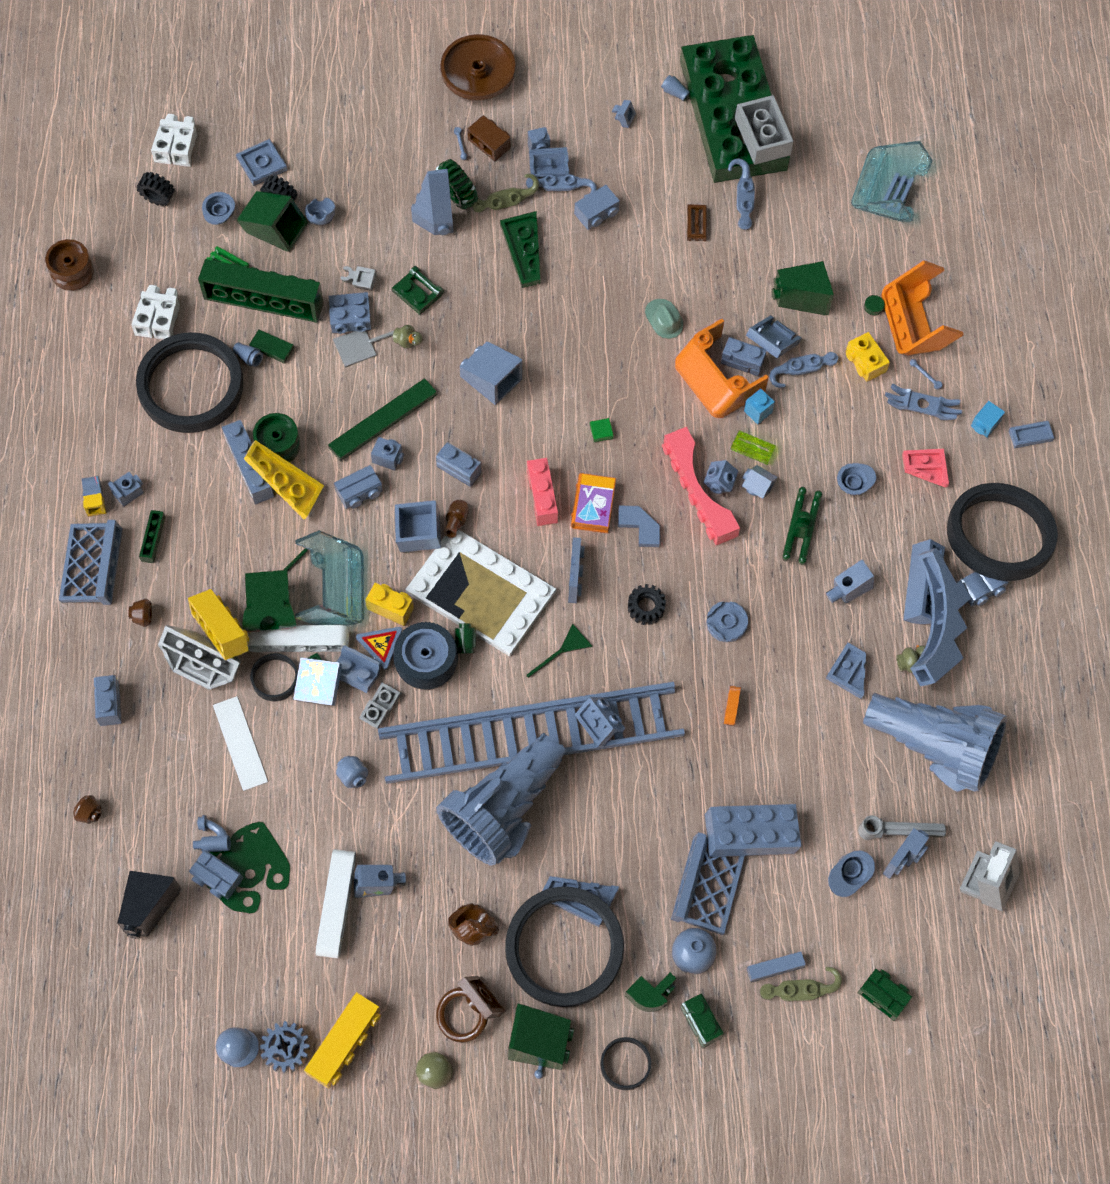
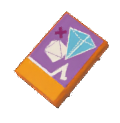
M584 473L578 475L573 513L571 514L572 529L608 534L616 478Z

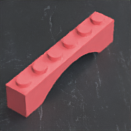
M684 427L665 435L664 443L662 444L665 455L670 456L672 460L671 466L674 472H678L683 489H687L691 505H695L697 508V516L701 523L704 522L708 538L710 540L713 539L715 545H719L738 537L740 527L732 512L714 502L703 491L697 481L693 468L695 442L688 428Z

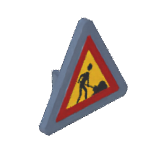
M394 627L357 634L356 639L376 661L381 663L383 669H387L393 656L395 642L402 632V628Z

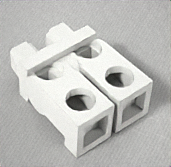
M167 114L165 120H160V126L151 149L154 162L171 164L173 161V165L190 167L192 150L197 138L194 117L186 116L184 122H179L176 115Z
M149 285L146 292L142 291L141 299L131 324L135 336L152 338L154 335L155 339L163 340L174 335L173 328L180 309L177 289L168 288L166 294H160L159 287Z

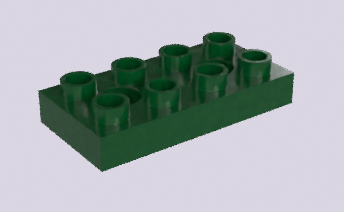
M754 35L681 46L680 64L687 89L690 91V100L713 182L718 183L741 178L743 170L739 164L734 165L731 171L728 170L730 162L734 159H743L748 163L751 177L788 171L790 155L754 165L746 144L736 137V135H742L735 120L737 104L772 96ZM719 74H728L735 79L726 82Z

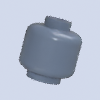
M345 756L337 764L336 775L347 788H359L366 782L368 769L358 757Z

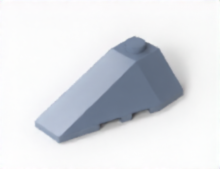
M447 169L427 171L421 185L422 189L416 195L415 204L411 206L412 222L433 235L453 233Z

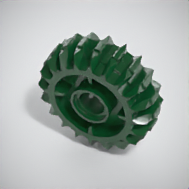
M452 159L440 163L436 170L447 169L450 199L462 210L472 207L478 201V195L469 176Z

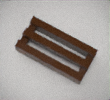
M687 205V241H691V239H695V241H699V239H702V241L707 240V205ZM691 209H695V234L691 233ZM699 210H702V234H699Z

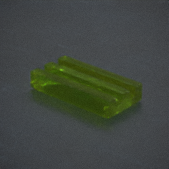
M739 430L730 450L768 465L776 445ZM740 438H741V439H744V440H746V441H748V442H751V443H753V444L746 443V442H744V441H742V440H739V439H740ZM756 445H758V446H760V447H763V448H765V449H768L769 452L766 451V450H763V449H761V448H758Z

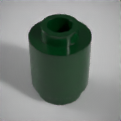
M459 623V627L455 628L457 653H474V648H476V627H471V623Z

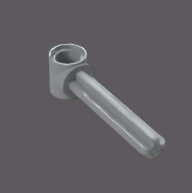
M870 815L859 825L858 833L863 839L872 840L874 838H882V835L908 836L913 828H915L916 830L924 831L929 836L943 837L946 834V827L944 824L883 822L882 818ZM866 824H871L875 832L868 831Z

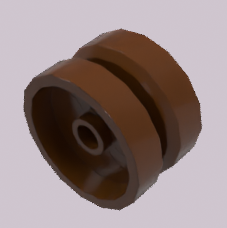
M65 239L53 244L46 252V266L52 281L57 287L63 290L74 291L88 285L93 278V264L87 248L82 243L76 240Z

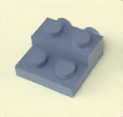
M368 292L329 296L332 333L342 334L351 331L363 332L371 330Z
M913 828L886 867L883 875L890 879L893 874L898 876L905 865L909 867L913 861L918 863L928 848L925 843L929 839V835L922 830Z

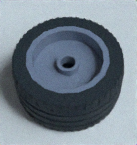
M418 622L404 629L395 642L393 657L396 670L403 681L410 686L421 690H431L442 686L453 676L458 663L457 646L450 632L441 625L431 622Z

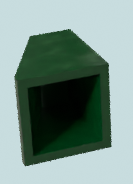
M261 191L255 192L237 219L247 234L287 252H290L308 224V221L291 196Z
M823 261L777 270L776 278L773 279L774 288L771 289L773 300H776L778 307L824 316L829 315L834 293Z
M517 1003L508 1047V1060L562 1070L563 1063L568 1064L570 1050H566L567 1041L572 1042L574 1028L570 1027L571 1020Z

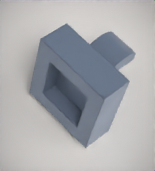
M624 100L621 106L615 105L612 113H617L615 119L620 121L621 126L629 128L636 115L632 102Z

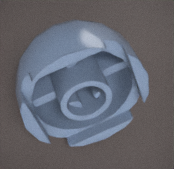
M689 928L682 931L675 938L672 946V958L675 965L686 973L701 974L707 971L713 965L717 955L716 944L712 936L699 928Z

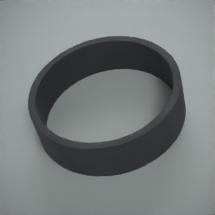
M271 653L262 656L255 662L251 669L250 679L258 696L264 700L275 702L284 700L294 693L298 672L294 662L289 657L279 653ZM271 660L285 661L295 671V679L291 687L278 695L265 694L254 683L255 674L259 667Z
M617 1038L610 1042L602 1053L600 1062L601 1072L604 1079L612 1087L619 1090L635 1089L646 1081L650 1073L651 1057L649 1051L644 1044L634 1038ZM617 1043H633L640 1047L647 1057V1073L636 1084L628 1086L619 1085L613 1082L604 1070V1056Z

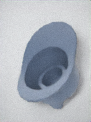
M861 850L842 856L832 868L828 877L831 891L840 897H848L854 894L873 876L875 870L873 858L867 852Z

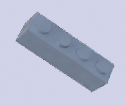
M238 420L223 426L224 437L254 504L256 505L273 498L271 486L244 460L252 443L242 421Z

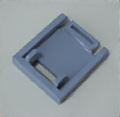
M770 315L750 327L746 336L774 357L779 358L796 347L802 340V337L798 335L794 338L796 333L778 320L771 325L774 317Z

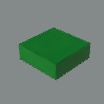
M609 418L589 422L593 442L613 439L614 435Z

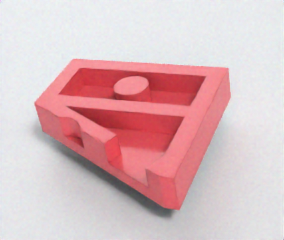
M944 449L903 451L902 457L905 473L942 487H948L949 480Z

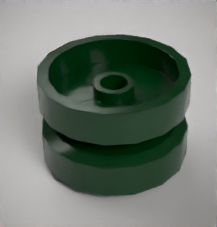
M269 413L261 417L255 424L253 429L254 441H258L288 462H291L298 455L301 448L298 428L294 420L288 415Z

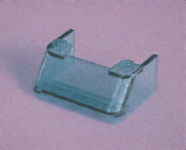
M320 530L295 540V544L310 550L312 564L322 570L323 606L317 605L296 613L295 618L314 625L345 626L361 623L364 620V556L362 550L352 543Z

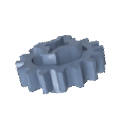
M284 1021L283 1027L275 1023V1030L272 1031L268 1028L269 1036H262L265 1044L260 1045L259 1048L265 1052L261 1054L262 1059L268 1058L265 1063L268 1067L274 1064L273 1070L275 1072L281 1068L282 1072L286 1073L289 1067L294 1072L295 1065L303 1066L301 1059H308L309 1057L305 1053V1050L310 1049V1045L305 1044L309 1038L307 1035L302 1036L304 1033L303 1028L296 1030V1023H293L291 1027L288 1026L287 1021ZM284 1033H292L295 1036L290 1038L285 1036ZM276 1037L275 1044L270 1046L272 1040ZM282 1039L284 1040V1042H285L287 1045H289V1046L287 1047V1048H288V1051H287V1052H288V1056H287V1054L282 1050V1048H283V1046H282V1044H283V1043H282ZM300 1048L299 1053L294 1058L293 1055L296 1049ZM274 1057L284 1058L286 1062H279Z

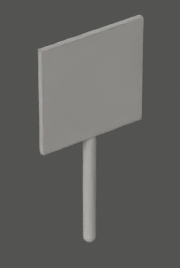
M354 331L334 338L333 341L344 366L347 367L375 357L376 353L371 343L392 336L394 331L369 339L366 331Z

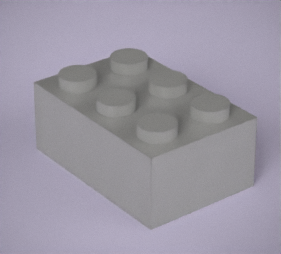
M774 95L737 104L735 120L754 165L791 155L793 139Z

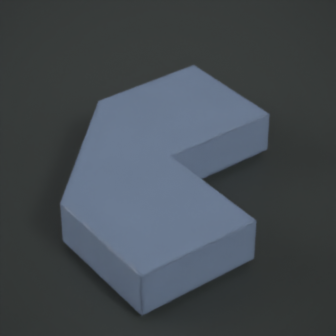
M619 506L618 527L639 528L638 547H659L660 525L640 506Z

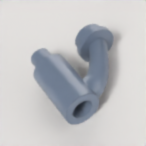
M207 815L198 817V829L207 831L209 828L217 836L202 837L201 840L193 841L194 850L201 849L202 852L204 850L207 852L229 851L231 841L225 829L215 822L208 820Z

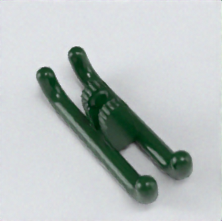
M800 487L798 490L782 554L783 561H789L795 537L803 538L798 563L801 566L807 562L823 496L820 490L816 491L810 513L803 512L802 507L807 492L805 487Z

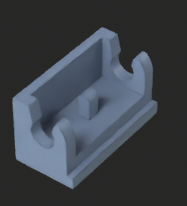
M567 147L529 150L530 174L536 177L569 174Z

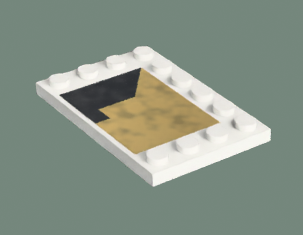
M460 530L457 531V535L454 538L445 536L441 541V548L433 551L405 589L406 593L457 625L459 623H471V627H476L477 637L510 657L556 593V588Z

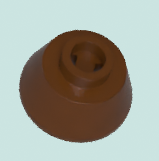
M145 598L134 602L133 606H129V619H132L133 623L142 627L149 626L152 620L151 601Z
M86 795L81 798L73 811L75 821L87 824L97 822L102 815L101 805L93 795Z

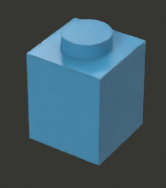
M759 389L746 400L744 412L758 425L772 414L775 401L762 389Z
M988 401L974 417L971 427L978 434L988 437L1001 422L1005 412Z

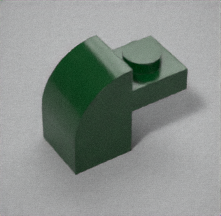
M669 972L654 988L640 976L625 992V997L642 1011H659L667 1005L668 1001L663 995L668 997L676 988L674 984L677 978Z

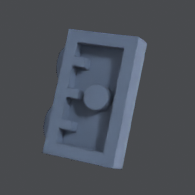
M343 646L341 656L336 661L342 664L340 680L367 693L379 677L381 663L353 648Z
M589 697L575 713V716L596 745L604 746L615 732H623L625 727L621 723V718L611 710L610 704L606 699L602 697Z

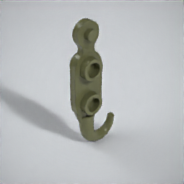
M525 174V178L533 180L531 188L521 189L513 187L493 192L485 200L478 198V201L474 203L472 208L475 212H482L487 207L499 210L517 205L526 197L536 193L539 181L535 175Z
M826 967L825 970L833 973L835 976L833 984L825 985L810 979L783 981L778 987L764 984L760 989V996L765 1000H771L778 996L788 1002L811 1001L825 994L836 992L842 984V978L837 969Z

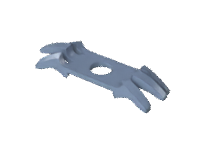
M893 383L891 389L900 396L885 392V397L888 398L887 403L899 410H911L938 417L940 420H955L957 415L962 413V410L947 407L959 405V399L949 400L942 396L938 398L913 392L911 389L900 388ZM925 399L928 401L929 406L921 408L918 406L917 401Z

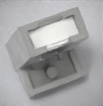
M995 841L990 855L977 851L960 887V892L980 899L982 904L1003 912L1020 875L1017 849Z

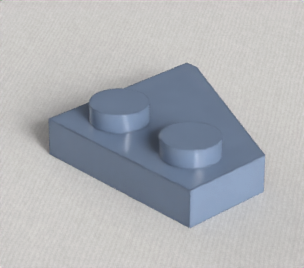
M847 642L826 679L862 699L864 695L866 653Z

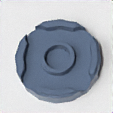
M719 602L712 606L708 612L706 620L707 629L712 637L719 641H736L747 630V613L742 606L735 602Z

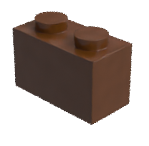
M484 115L467 128L468 140L494 162L511 148V137L508 132L501 130L493 120L488 119Z

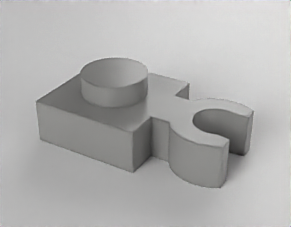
M348 266L343 267L346 272H349V276H341L340 279L345 283L353 281L352 285L354 287L373 290L378 273L376 270L357 266L356 271H353Z

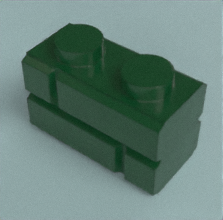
M875 968L857 993L891 1020L895 1021L912 998L909 994L910 990L900 983L898 985L890 980L892 977L882 969L879 971Z
M702 993L682 1003L680 1009L695 1037H698V1042L702 1049L722 1039L724 1033Z

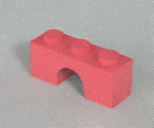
M547 458L528 460L527 475L530 490L532 489L537 526L558 523V510Z

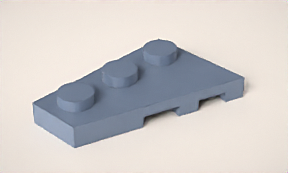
M573 537L568 603H577V596H581L582 584H578V577H583V565L579 563L580 558H584L585 546H581V538Z
M550 876L542 891L554 887H575L593 893L610 907L619 890V886L599 885V883H584ZM572 901L551 903L597 927H600L603 921L596 912L583 904Z

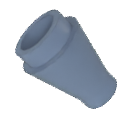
M669 75L661 85L664 92L682 101L690 93L675 76Z
M239 342L233 347V352L248 366L256 367L263 359V354L258 348Z

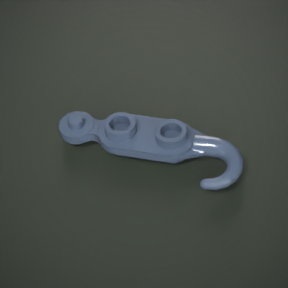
M734 159L730 162L728 170L731 171L732 167L736 164H739L743 170L737 185L736 206L741 214L738 226L742 230H747L752 225L749 214L754 209L755 186L750 175L748 163L743 159Z
M572 174L561 176L547 175L542 179H538L539 187L547 191H571L581 186L590 187L591 192L589 194L597 190L596 184L592 180L579 178ZM528 178L526 180V186L528 188H531L533 185V180L531 178Z
M828 352L823 357L817 354H810L792 358L783 365L775 367L770 372V382L775 387L784 388L786 387L785 384L776 381L778 374L801 375L820 370L823 365H836L838 356L834 352Z

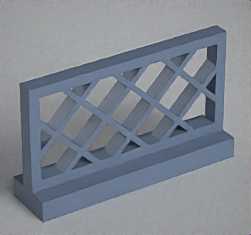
M107 520V523L71 524L59 595L61 603L101 602L103 605L112 604L123 530L116 520ZM76 530H85L87 532L79 541L75 539ZM99 530H105L104 536L97 541L93 535ZM91 537L95 543L85 550L82 544ZM100 546L102 553L94 560L90 554ZM81 547L84 553L74 560L72 557L73 552ZM89 556L93 562L82 569L79 563ZM97 565L99 573L91 579L87 573ZM78 566L81 572L71 579L69 576L70 571ZM86 575L90 581L80 589L76 582ZM94 584L96 587L95 596H86L84 592ZM73 585L78 589L74 595L66 596L67 590Z
M698 832L692 839L671 920L676 922L682 921L723 935L745 856H739L737 863L730 866L727 858L722 856L721 858L726 869L717 873L712 861L720 857L709 858L706 853L707 835ZM708 864L714 875L704 880L700 869ZM729 871L733 880L732 884L725 887L719 875ZM716 878L721 889L712 894L706 882ZM703 885L708 896L698 900L694 893L695 888ZM723 891L727 898V903L719 907L714 896ZM710 898L716 910L706 915L700 903ZM696 905L703 916L697 920L688 917L690 908ZM718 913L722 920L720 928L713 926L708 917Z

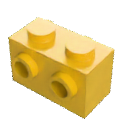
M869 332L848 342L845 351L849 361L854 363L858 374L861 377L863 376L866 382L887 372L890 362Z
M374 583L365 599L367 610L405 626L414 610L413 599L408 594L395 592L386 584Z

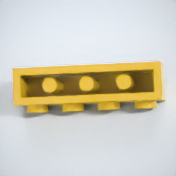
M212 589L188 598L192 616L224 660L249 651L247 645L249 636L246 630L241 629L237 618L232 617L228 606L224 607L219 595L216 596Z
M356 992L304 1069L305 1073L328 1089L331 1085L335 1086L342 1076L340 1071L344 1065L348 1066L355 1056L353 1052L358 1045L362 1046L367 1039L368 1034L366 1032L370 1026L374 1027L381 1017L379 1006Z

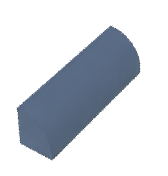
M931 539L912 546L903 620L914 624H931L932 602L929 585L923 567L917 557L922 552L937 548L944 560L945 547Z

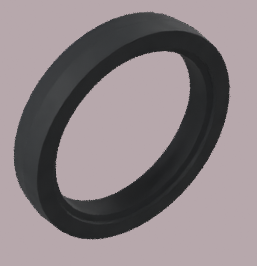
M188 332L176 334L155 344L141 360L136 374L137 395L145 412L158 425L181 433L205 431L226 420L238 406L243 392L242 368L234 352L221 340L204 333ZM197 349L210 352L219 357L230 371V384L226 395L214 408L199 415L179 416L163 410L152 399L150 395L152 374L156 367L168 356L183 350Z
M985 483L968 489L954 503L947 521L948 541L956 556L973 571L996 580L1017 581L1037 574L1052 558L1058 540V529L1055 519L1046 505L1030 492L1004 483ZM985 501H999L1014 505L1026 512L1037 524L1042 536V548L1034 557L1021 562L1010 563L991 559L976 550L966 538L962 528V515L971 506Z
M554 887L533 895L521 905L513 916L506 934V960L514 980L524 992L535 1000L556 1007L579 1006L599 997L614 982L623 962L624 936L615 913L598 896L575 887ZM558 901L577 902L596 912L605 923L611 942L609 960L599 978L588 987L570 993L553 992L536 984L526 973L519 953L520 936L528 919L543 906Z

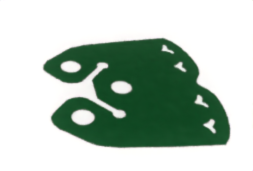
M263 822L251 823L236 831L230 838L231 847L229 851L209 852L215 857L222 853L220 860L243 876V880L238 886L240 888H253L264 879L266 864L271 865L266 879L267 887L271 890H284L288 887L290 875L289 862ZM257 828H259L256 834L254 832H250L251 830H256ZM243 835V842H236L238 839H241V836ZM249 869L255 872V876L252 879H248L245 876L246 871ZM275 874L282 875L283 879L280 883L273 881ZM235 889L228 900L223 896L220 900L233 911L250 914L258 910L261 898L256 891L237 892ZM246 897L252 898L253 903L251 906L247 907L243 904V900Z

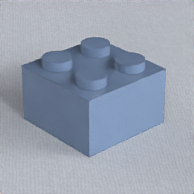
M436 500L395 504L396 544L400 552L441 548L440 510Z

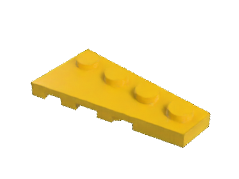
M255 440L245 455L244 460L303 519L307 518L324 485Z

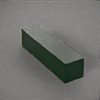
M150 511L139 554L141 562L154 563L166 518L163 511Z

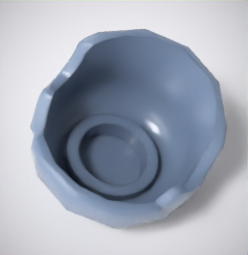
M327 197L323 201H318L315 198L305 208V215L308 221L315 225L329 224L335 215V203Z

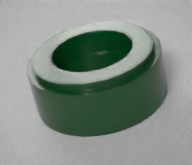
M877 295L867 297L864 303V310L870 315H879L883 311L884 300Z

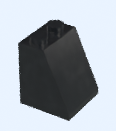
M129 871L117 922L123 932L127 934V937L140 939L141 936H149L180 894L181 888L175 878Z

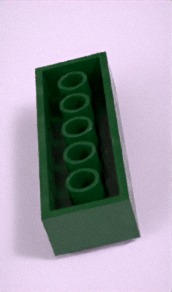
M215 259L204 260L198 277L203 298L208 301L318 323L324 304L320 282L313 279L306 280L294 275H281L274 271L267 272L255 267H242L235 263L228 264Z

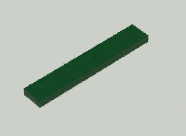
M425 378L330 442L328 448L341 462L437 396V391Z

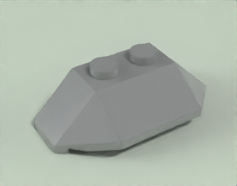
M166 625L158 643L173 672L209 690L234 681L241 663L237 656L224 660L208 637L188 629Z

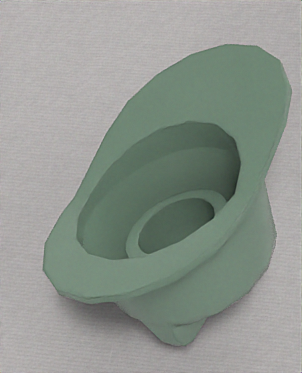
M655 299L648 303L645 308V315L657 335L666 339L675 338L680 335L684 323L678 309L666 299Z

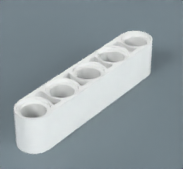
M296 625V628L247 632L249 636L247 645L250 652H341L344 645L349 647V627L343 625Z
M333 849L316 945V956L339 959L356 862V852Z

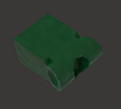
M288 571L245 573L246 608L243 614V630L255 632L296 628V620L290 604Z

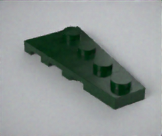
M537 211L500 220V227L521 288L540 284Z

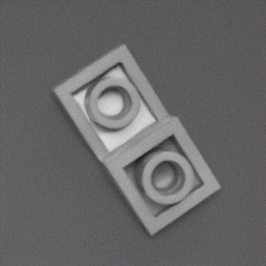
M382 682L373 699L367 703L359 719L378 729L402 693Z

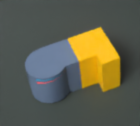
M99 476L82 478L83 506L87 516L106 514Z

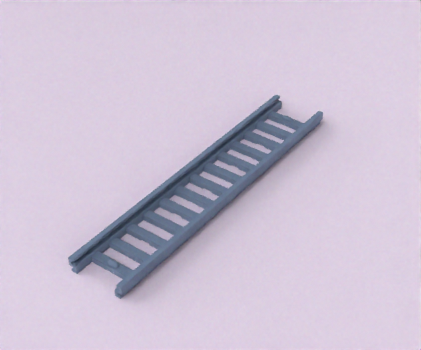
M674 682L378 728L380 740L397 737L402 774L385 776L386 784L501 766L504 762L508 764L517 755L511 719L524 717L529 745H532L537 740L533 716L545 714L549 736L559 744L554 712L566 711L572 747H566L564 755L682 737L685 735L684 729L665 730L659 696L675 693ZM589 697H602L609 702L611 710L619 716L617 702L629 701L636 736L623 738V732H615V740L607 741L604 746H597L594 740L591 744L581 745L575 709L581 708ZM650 697L657 733L645 735L638 699ZM503 721L509 757L496 759L490 723ZM482 724L488 760L475 762L469 726ZM460 727L466 764L453 765L448 729ZM439 731L445 767L432 769L427 733ZM418 734L423 770L411 772L405 736Z

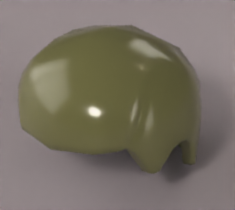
M430 1052L420 1058L415 1072L422 1084L433 1089H439L446 1086L451 1080L453 1067L448 1058L443 1054Z

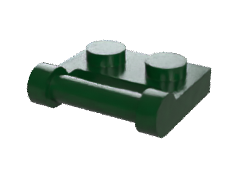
M414 266L406 276L392 287V292L416 313L421 315L443 295L444 289L441 286H436L421 273L420 268ZM415 278L419 280L432 293L428 295L413 280Z

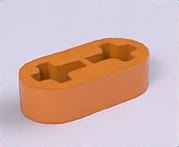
M730 685L723 724L732 726L735 724L741 687Z

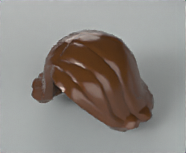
M478 904L462 905L448 918V926L454 936L467 945L476 946L488 936L498 935L499 927L494 917L490 916L489 912Z

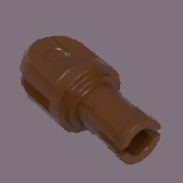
M455 500L450 504L446 514L445 536L449 538L456 537L458 528L465 524L469 514V505L466 501Z

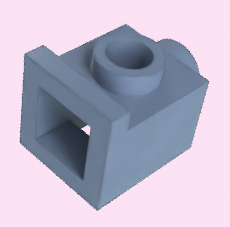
M546 127L528 131L529 150L550 148V137Z
M128 472L113 483H108L111 492L123 507L143 494L141 488L143 483L137 474L132 476Z

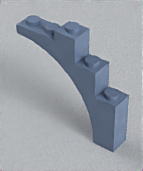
M937 548L922 552L917 556L927 578L932 602L930 635L920 658L910 668L920 687L936 683L963 659L954 639L967 629L958 609L971 599L962 580L957 582L954 580Z

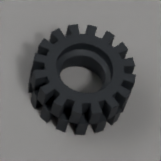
M153 172L144 173L136 186L140 196H144L145 200L148 199L150 203L154 202L157 206L159 204L160 206H166L175 191L173 184H170L169 180H165V177H160L157 173L154 175Z
M276 175L268 176L260 188L261 192L291 196L294 201L298 196L296 189H293V185H289L288 181L285 182L283 178L280 177L279 179Z
M645 584L644 588L640 585L637 590L634 588L632 594L630 593L628 613H630L632 619L635 618V622L642 621L641 625H645V622H648V625H652L653 621L657 623L665 612L664 593L661 594L659 588L655 590L656 586L654 585L651 588L648 587V584ZM644 598L651 599L655 607L651 611H643L639 607L640 600Z

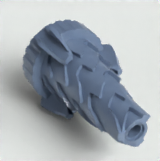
M874 693L867 708L863 724L894 736L896 741L905 744L907 748L925 755V759L934 762L930 765L929 770L951 789L959 792L967 788L979 792L984 786L998 755L1005 733L1007 716L993 711L988 706H956L951 710L939 705L933 707L923 703L915 704L898 697L894 700Z
M542 733L532 745L523 748L508 764L504 762L496 771L488 774L476 786L469 787L464 792L453 790L436 807L440 821L464 849L485 864L492 866L497 863L499 864L504 858L515 857L519 853L531 828L529 822H521V817L534 804L532 801L546 788L545 783L559 767L562 757L566 752L564 746L558 744L545 733Z

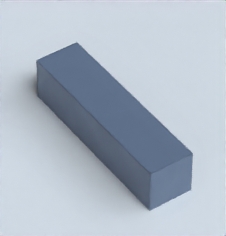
M797 952L750 965L746 970L750 982H755L804 968L806 964L802 952Z

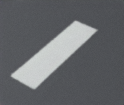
M236 696L214 704L213 707L243 791L268 782L238 697Z

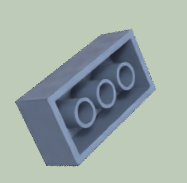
M796 804L710 807L704 814L709 857L795 854L801 848Z

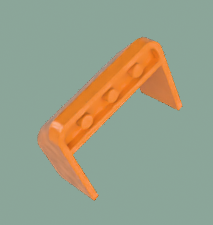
M923 260L886 285L882 290L881 296L884 300V308L898 353L914 355L939 351L964 335L962 331L944 325L930 332L922 301L931 294L930 280L944 272V267Z
M723 319L696 333L675 359V368L715 418H723L744 406L746 400L759 389L765 392L769 378L766 374L750 384L743 376L737 375L727 380L705 351L712 347L714 341L722 337Z

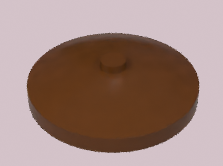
M483 34L467 35L455 40L444 51L440 64L441 76L448 89L459 97L468 100H487L502 94L509 88L515 77V58L510 48L495 37Z

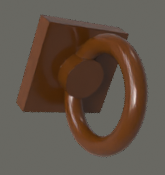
M479 976L464 977L458 982L460 987L445 993L438 1003L436 1010L438 1027L452 1041L466 1043L475 1040L486 1028L488 1019L500 1017L506 1012ZM456 997H466L470 1007L479 1013L476 1027L468 1033L454 1032L446 1022V1007Z

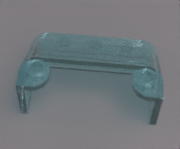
M921 141L872 148L867 154L851 200L852 206L855 209L900 222L913 221L915 212L911 207L905 206L907 197L904 203L901 200L907 184L903 185L897 199L892 200L900 183L897 181L889 200L883 201L896 173H899L901 177L903 175L907 176L906 179L909 180L910 178L914 179L917 174L923 176L928 173L933 160Z

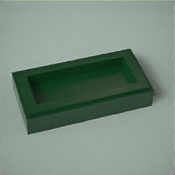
M258 329L249 344L251 347L260 349L262 354L284 364L294 349L293 344Z

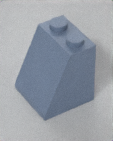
M487 341L484 345L478 346L469 359L466 358L460 364V377L496 405L522 380V359Z

